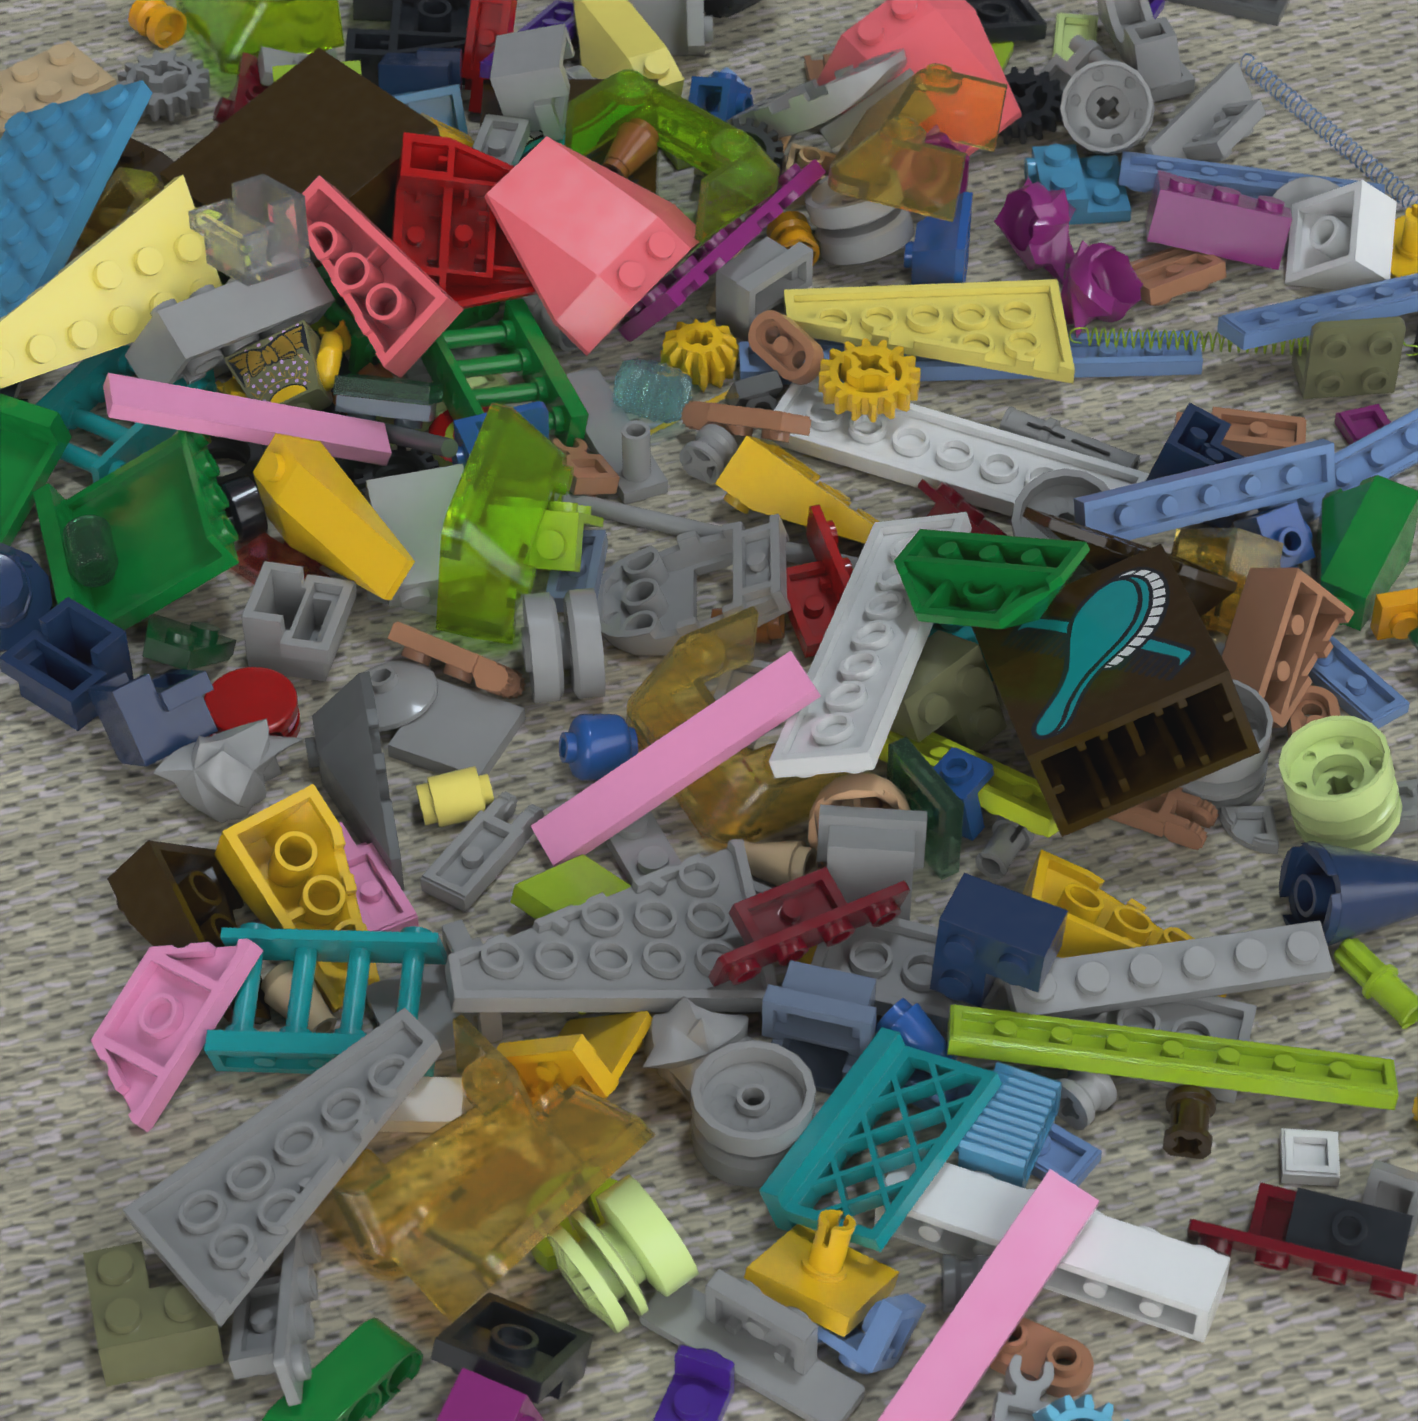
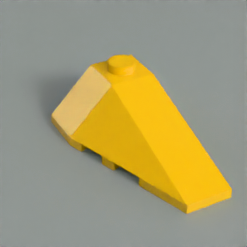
M275 433L253 471L268 519L293 549L348 580L355 581L357 585L384 600H392L415 560L320 441Z
M746 435L715 482L717 486L727 492L723 499L744 514H748L750 509L766 515L779 514L783 520L807 527L809 506L819 504L826 521L832 520L834 522L838 536L864 544L874 523L880 522L862 509L858 508L857 511H854L850 508L851 499L841 491L821 481L816 484L815 482L821 477L818 473L775 442Z
M314 784L222 831L214 855L241 898L262 924L269 926L271 929L368 931L366 924L362 921L356 897L357 887L354 875L350 873L344 850L346 843L342 827ZM316 962L314 981L325 1003L335 1013L343 1007L348 962ZM370 963L368 986L380 981L376 963Z
M1042 849L1036 857L1022 894L1068 910L1062 946L1056 957L1067 958L1195 939L1177 927H1169L1163 930L1154 924L1144 913L1147 907L1133 898L1126 905L1101 889L1105 880L1085 868ZM1227 994L1217 996L1225 998Z

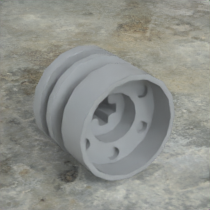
M1105 59L1089 63L1072 75L1063 90L1060 110L1064 127L1079 145L1092 153L1111 156L1120 154L1122 151L1128 152L1143 141L1152 126L1155 106L1150 87L1137 70L1124 62ZM1103 99L1109 103L1114 99L1119 101L1116 106L1119 115L1116 119L1107 116L1102 120L1098 117L1102 112L1099 103Z
M1233 680L1261 753L1180 787L1183 788V792L1212 802L1211 804L1219 810L1217 814H1220L1221 806L1252 805L1263 792L1267 775L1273 727L1271 711L1268 703L1255 689L1238 680Z

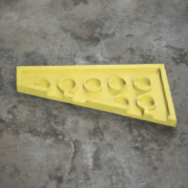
M184 175L171 180L158 194L145 201L122 223L109 230L62 268L55 277L27 296V299L9 314L0 318V389L132 343L152 318L150 312L162 302L169 299H175L177 303L184 301L193 292L209 284H212L214 288L222 286Z
M1058 279L784 289L785 315L791 318L812 338L839 343L849 341L856 346H861L863 338H868L871 345L877 346L882 340H887L888 349L892 350L901 345L904 347V354L1074 384L1075 368Z

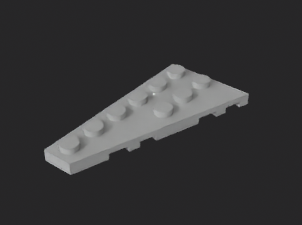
M403 1008L122 1209L133 1228L220 1328L441 1055L442 1051L437 1039L406 1008Z

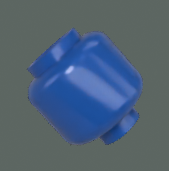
M580 714L572 720L568 732H562L559 739L561 762L568 763L573 776L582 781H598L638 754V738L635 729L628 727L625 719L617 714Z

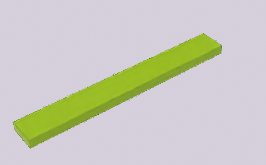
M950 1005L947 1055L1395 1110L1399 1096L1395 1065L1392 1059Z

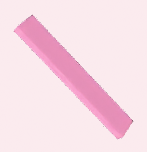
M112 373L107 374L103 385L109 418L267 446L270 444L275 433L320 441L332 457L387 466L392 454L386 426L383 422Z
M789 651L532 824L531 828L554 867L579 855H586L821 697L796 656L792 651Z
M1049 1169L877 1421H953L1097 1209L1099 1200Z

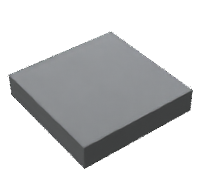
M437 679L438 693L433 704L416 720L399 728L388 744L389 757L439 774L472 766L476 767L478 776L489 774L526 720L525 708Z

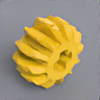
M696 317L690 324L677 322L675 330L665 331V338L662 350L660 351V363L663 366V372L667 373L670 384L681 382L684 391L691 388L693 384L699 385L703 393L709 383L722 388L725 379H733L736 370V360L739 357V347L736 344V338L730 334L729 326L717 327L714 319L703 323L699 322Z

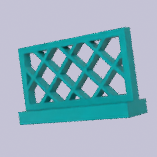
M882 1027L760 1188L759 1192L775 1226L789 1231L796 1224L817 1230L820 1213L824 1210L833 1209L843 1212L839 1226L842 1227L844 1219L848 1214L853 1217L884 1206L885 1212L873 1229L856 1224L850 1240L852 1243L881 1252L1002 1083L998 1073L905 1046L900 1032ZM915 1068L932 1074V1079L903 1088L916 1070ZM964 1084L976 1086L969 1096L947 1102L944 1091ZM936 1094L938 1095L941 1106L912 1116L909 1115L907 1104ZM900 1108L901 1120L872 1130L883 1113ZM946 1122L947 1127L940 1137L917 1144L914 1132ZM907 1135L910 1144L909 1148L879 1158L877 1145ZM869 1149L872 1161L841 1171L854 1153ZM915 1163L916 1170L909 1179L887 1186L885 1173ZM877 1177L880 1189L850 1200L848 1199L846 1187ZM838 1190L841 1203L819 1211L813 1209L823 1195Z

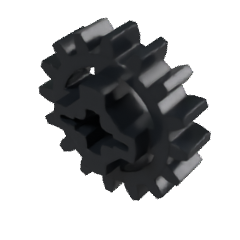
M1012 67L1010 74H1006L1005 77L1021 110L1022 117L991 140L1000 135L1003 136V143L1006 145L1013 138H1019L1021 145H1025L1027 137L1034 136V138L1040 141L1043 139V130L1055 132L1057 130L1056 121H1063L1060 110L1063 90H1061L1060 81L1058 79L1050 81V75L1047 71L1038 76L1034 75V67H1029L1025 73H1019L1017 67Z

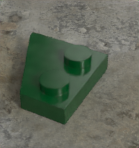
M153 613L148 618L142 656L180 669L192 670L230 660L234 654L236 640L219 635L220 628L212 624L191 622L188 625Z

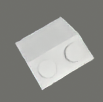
M1360 180L1292 204V222L1289 234L1285 284L1342 290L1390 279L1397 201L1364 180Z

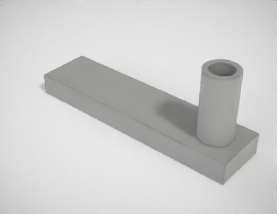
M597 366L566 374L589 414L584 440L592 453L601 454L619 475L617 494L623 504H630L667 493L668 480L651 454L649 425L643 421H630Z

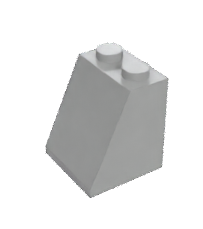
M463 464L366 480L365 499L415 560L392 600H387L389 607L402 605L403 608L408 609L418 608L428 604L431 599L450 596L452 599L462 600L475 596L481 590H486L488 568Z

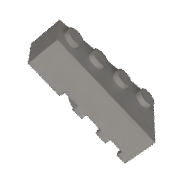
M307 253L290 260L287 256H281L268 263L259 272L252 274L250 270H245L236 274L223 286L214 288L212 284H209L193 292L184 301L177 303L175 299H169L162 302L150 312L152 318L126 352L125 357L140 379L173 384L175 381L184 378L186 383L190 385L204 378L205 372L218 365L224 357L226 358L302 320H305L309 326L318 322L335 301V298Z

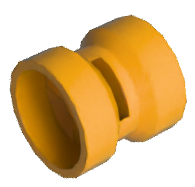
M136 0L129 11L128 21L130 27L140 35L148 37L159 48L165 49L183 38L186 32V16L175 7L167 5L164 0Z
M798 211L782 212L768 224L766 229L767 237L783 247L789 249L798 242H802L813 249L814 266L818 261L820 250L815 237L812 235L810 223L804 214Z

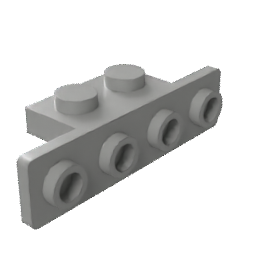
M1237 62L1228 64L1145 146L1146 154L1198 161L1208 160V162L1214 163L1229 157L1232 154V148L1240 140L1251 135L1254 131L1253 127L1266 115L1261 100H1252V94Z
M305 1223L284 1248L281 1276L258 1280L234 1310L229 1364L235 1380L256 1375H270L276 1372L288 1406L302 1403L303 1381L311 1379L312 1374L310 1356L306 1346L307 1340H312L315 1337V1326L310 1302L318 1299V1285L313 1266L315 1263L321 1262V1247L316 1230L314 1228L307 1229Z
M720 1269L717 1270L705 1285V1294L688 1284L683 1285L668 1297L663 1296L657 1291L647 1303L649 1311L640 1316V1323L678 1346L685 1345L695 1349H711L721 1354L724 1358L733 1361L735 1364L736 1380L806 1421H846L864 1398L865 1387L862 1384L817 1359L818 1325L813 1323L803 1311L791 1306L785 1307L764 1295L752 1282L743 1278L736 1279Z

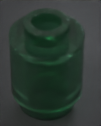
M83 515L71 520L65 526L62 533L71 575L86 587H100L109 583L113 579L118 567V556L110 524L104 518L96 515Z

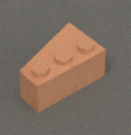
M1250 568L1222 654V659L1232 679L1255 689L1268 703L1273 718L1272 728L1285 727L1312 683L1308 674L1318 658L1328 657L1334 647L1331 641H1329L1340 623H1348L1354 614L1352 609L1299 568Z

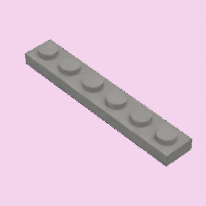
M1321 921L1055 959L1038 993L1021 986L1010 985L1004 982L1011 1012L1069 1018L1324 980L1330 978L1334 968Z

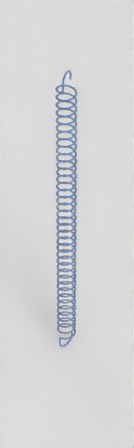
M1246 53L1242 56L1240 65L1242 67V60L1246 55H1249L1253 58L1248 62L1245 68V73L1247 76H1249V74L1247 73V67L1251 61L1255 60V58L1251 54ZM1261 62L1255 64L1252 67L1250 72V78L1254 80V78L1252 77V71L1256 65H1261V68L1257 71L1255 75L1256 84H1259V82H1257V74L1263 68L1266 69V72L1262 75L1260 79L1261 88H1264L1261 84L1262 78L1268 72L1271 73V76L1267 79L1265 83L1266 92H1269L1266 88L1267 82L1271 79V77H1276L1275 81L1272 83L1270 87V95L1274 96L1275 100H1279L1280 104H1284L1286 109H1288V107L1286 106L1287 98L1292 93H1295V97L1292 99L1289 106V110L1291 113H1293V111L1291 110L1292 102L1297 97H1300V101L1297 103L1294 110V114L1296 117H1298V115L1296 114L1297 107L1300 105L1301 102H1305V106L1301 109L1299 114L1300 121H1303L1301 118L1302 111L1305 109L1306 106H1310V110L1306 113L1304 118L1305 125H1308L1306 123L1307 115L1310 113L1311 110H1315V114L1312 116L1309 122L1310 129L1313 130V128L1311 127L1312 119L1315 117V115L1320 114V118L1317 120L1314 126V131L1316 134H1318V132L1316 131L1317 123L1322 118H1325V122L1321 126L1319 131L1320 138H1323V136L1321 135V130L1323 126L1328 122L1330 123V127L1326 130L1324 135L1325 142H1328L1326 139L1327 132L1330 130L1331 127H1335V131L1332 133L1329 140L1330 146L1333 147L1331 143L1332 136L1337 131H1340V135L1336 139L1334 145L1336 151H1338L1336 147L1338 139L1342 135H1345V139L1340 146L1339 152L1341 155H1344L1341 152L1342 145L1345 143L1346 140L1350 139L1351 142L1345 150V159H1349L1346 156L1348 148L1352 144H1356L1354 150L1351 152L1350 155L1351 164L1354 163L1351 160L1352 154L1356 149L1361 148L1360 153L1356 156L1355 159V167L1359 168L1357 166V159L1363 152L1366 153V156L1360 164L1361 172H1364L1362 170V164L1364 160L1370 156L1371 160L1367 164L1365 169V174L1367 177H1369V175L1367 174L1368 166L1373 161H1376V165L1372 168L1370 174L1371 181H1374V179L1372 178V173L1374 169L1379 165H1381V169L1377 173L1375 181L1376 183H1378L1377 178L1383 170L1386 169L1387 172L1383 176L1381 184L1383 183V180L1387 175L1392 174V177L1387 182L1386 193L1390 194L1388 192V185L1394 178L1397 179V182L1395 183L1391 191L1392 198L1395 199V197L1393 196L1394 188L1397 184L1402 183V186L1398 190L1396 196V200L1398 203H1400V201L1398 200V195L1403 188L1407 187L1408 189L1402 198V207H1406L1403 204V200L1405 196L1412 191L1413 194L1409 198V201L1407 203V207H1409V203L1412 200V198L1418 196V194L1414 195V190H1409L1408 185L1404 186V182L1399 181V177H1393V172L1388 173V168H1383L1382 163L1378 164V160L1373 159L1372 155H1368V152L1366 150L1362 151V146L1357 147V142H1352L1351 137L1347 138L1346 133L1342 134V130L1337 129V125H1332V121H1327L1326 116L1322 117L1321 112H1317L1316 108H1312L1311 104H1307V100H1302L1301 95L1297 96L1296 91L1292 92L1291 87H1287L1286 83H1282V79H1277V75H1272V71H1268L1266 66L1263 67V64ZM1277 81H1280L1281 83L1277 87L1275 95L1271 93L1272 86ZM1282 85H1285V89L1278 99L1276 97L1277 90ZM1287 89H1290V93L1287 95L1285 102L1282 103V94Z

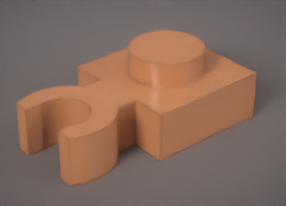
M575 438L573 448L563 445L559 439H553L549 455L550 460L556 464L555 473L573 495L595 497L597 494H616L620 477L601 454H588V445L580 438Z

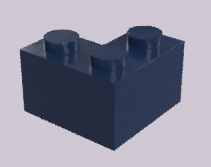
M1189 402L1163 446L1146 481L1245 458L1221 445L1232 424ZM1238 514L1202 523L1210 527L1217 526L1228 532Z
M964 873L939 918L930 989L940 992L952 1000L963 1001L979 1008L984 1003L996 977L1010 985L1021 986L1038 993L1062 946L1068 910Z

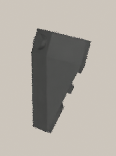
M370 671L361 672L312 715L314 737L305 738L309 768L319 767L322 786L361 843L366 842L367 844L373 843L402 891H404L401 854L392 800L389 794L385 757L381 748L379 721Z

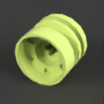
M1328 716L1311 721L1295 731L1282 747L1279 768L1296 832L1305 842L1314 841L1368 852L1390 838L1400 823L1403 807L1386 737L1374 724L1355 716Z
M629 1174L596 1197L598 1207L605 1220L603 1225L597 1227L579 1210L569 1216L581 1238L578 1243L560 1224L545 1233L554 1250L558 1262L557 1266L573 1292L587 1310L602 1319L614 1333H619L630 1325L627 1316L618 1302L620 1298H623L639 1316L649 1311L645 1297L639 1287L642 1282L647 1280L659 1293L668 1297L699 1274L693 1258L673 1226L650 1195Z

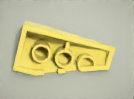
M573 0L576 34L580 48V66L585 67L592 77L598 79H658L659 106L681 100L684 78L666 45L629 0Z

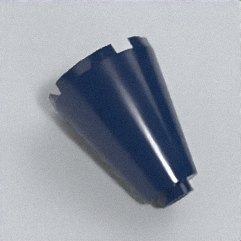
M1314 841L1301 843V846L1292 847L1286 853L1280 872L1279 898H1289L1292 914L1282 915L1286 925L1321 921L1327 946L1418 915V861Z

